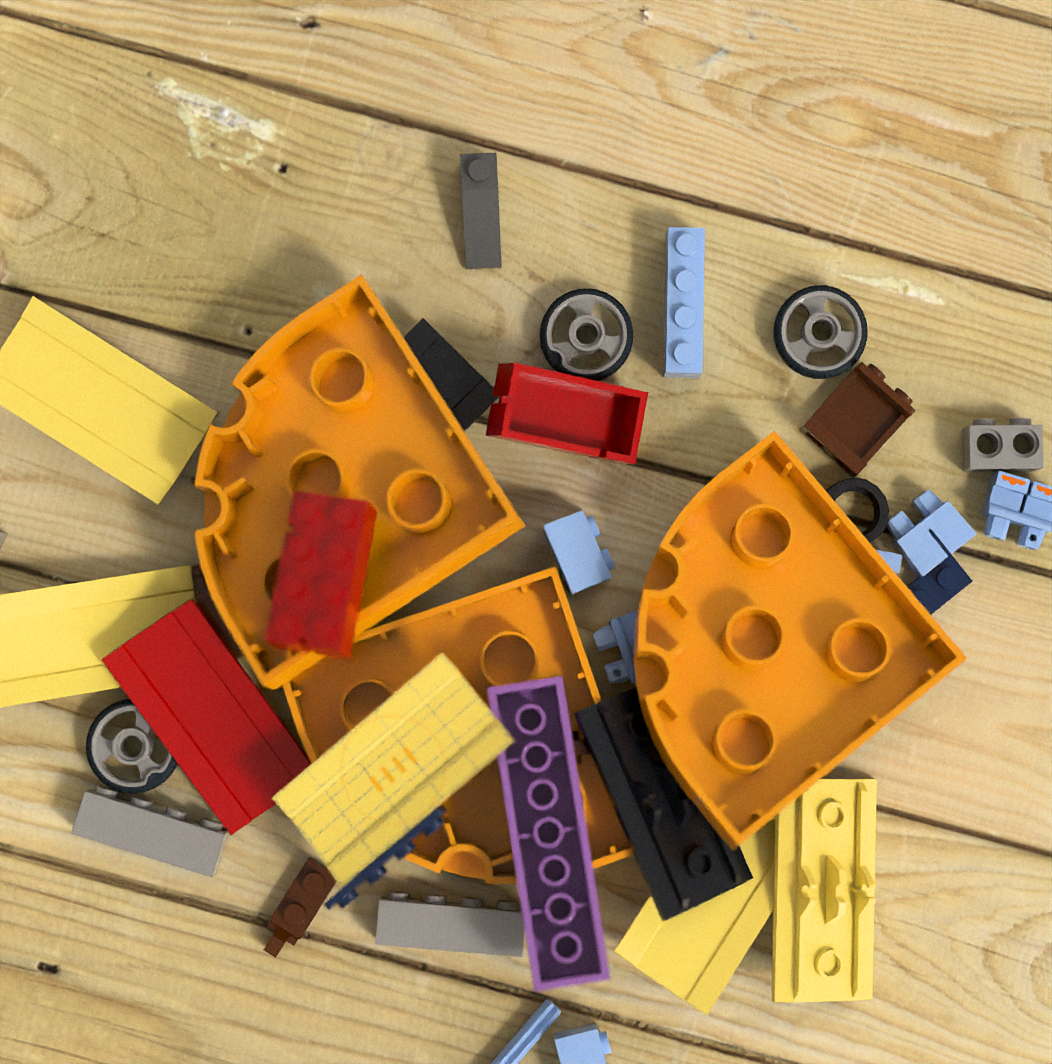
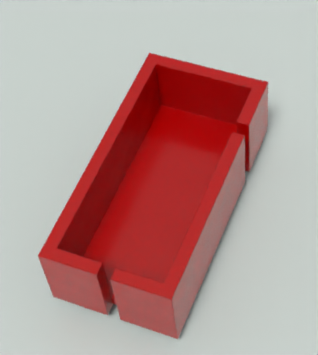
M498 363L493 396L499 397L498 403H491L485 436L579 456H589V458L617 464H635L649 392L519 363Z
M293 491L287 522L293 529V532H285L265 641L276 649L309 654L311 650L317 655L344 659L351 658L378 512L368 500Z

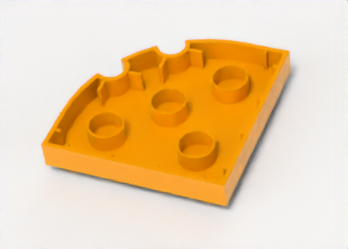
M362 274L297 316L277 331L253 354L231 383L240 392V395L232 406L223 427L209 425L200 453L195 486L205 493L204 529L195 530V541L201 569L208 589L225 624L260 682L272 690L280 687L326 657L317 655L311 650L309 654L276 649L265 641L285 532H293V529L287 524L293 491L368 500L378 511L354 638L525 527L516 510Z
M773 431L720 472L693 497L678 515L665 535L647 573L638 602L634 626L633 661L636 688L642 713L652 740L665 765L683 791L731 850H734L967 659L776 431Z
M556 566L364 631L354 638L350 659L326 656L284 683L282 686L298 734L311 764L441 653H444L489 709L490 704L487 691L489 687L562 676L571 731H578L579 739H584L574 713L601 702V698ZM585 754L581 755L582 764H578L576 767L592 867L594 869L634 854L592 755ZM496 756L439 805H444L448 810L441 817L445 823L427 837L423 832L412 842L416 848L405 856V859L436 873H441V870L465 877L485 879V883L517 884L503 787L499 774L498 756Z

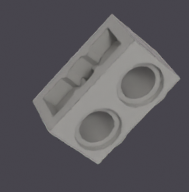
M974 419L973 425L963 428V472L1037 471L1043 469L1042 425H1031V419H1009V425H995V419ZM981 435L988 437L992 442V451L989 455L981 453L977 448L976 442ZM1016 435L1023 436L1028 442V450L1025 454L1018 453L1013 447V440Z

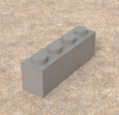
M97 785L96 790L84 791L71 834L206 876L213 877L217 874L229 836L228 831L221 829L223 825L221 822L203 817L200 822L186 818L188 813L183 810L167 807L164 812L151 808L153 802L137 796H132L130 801L117 797L118 791L101 785Z
M388 891V897L381 896L379 899L375 945L522 957L525 933L522 909L519 908V902L498 900L497 906L483 905V899L461 897V903L446 902V896L425 894L424 900L410 899V893Z

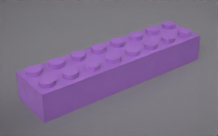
M562 676L489 687L487 691L490 710L514 740L511 745L498 755L534 991L610 980Z

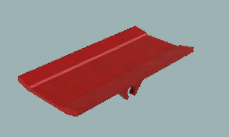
M193 598L178 606L102 658V662L230 835H233L253 819L275 806L277 803L273 800V797L311 765L306 753Z

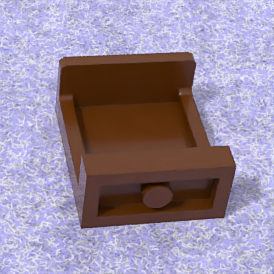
M863 362L857 365L799 429L851 477L857 476L865 468L867 462L916 411L911 406L912 399L901 389L896 388L893 390L883 381L886 376L871 363L868 366Z

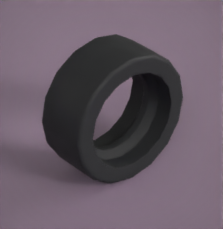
M852 477L836 482L826 490L834 501L843 493L854 491L864 494L872 502L874 519L869 528L861 532L871 543L882 534L888 523L889 507L886 496L877 485L866 479Z

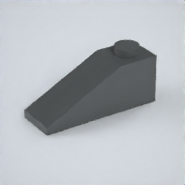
M496 152L460 154L466 270L502 268Z

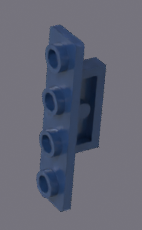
M445 806L437 807L415 827L411 828L359 872L355 878L324 903L325 907L329 910L338 905L341 909H344L359 896L356 889L365 881L369 885L375 883L388 871L384 867L386 863L393 857H396L398 861L402 860L416 848L412 842L423 832L427 837L445 823L441 818L448 811Z

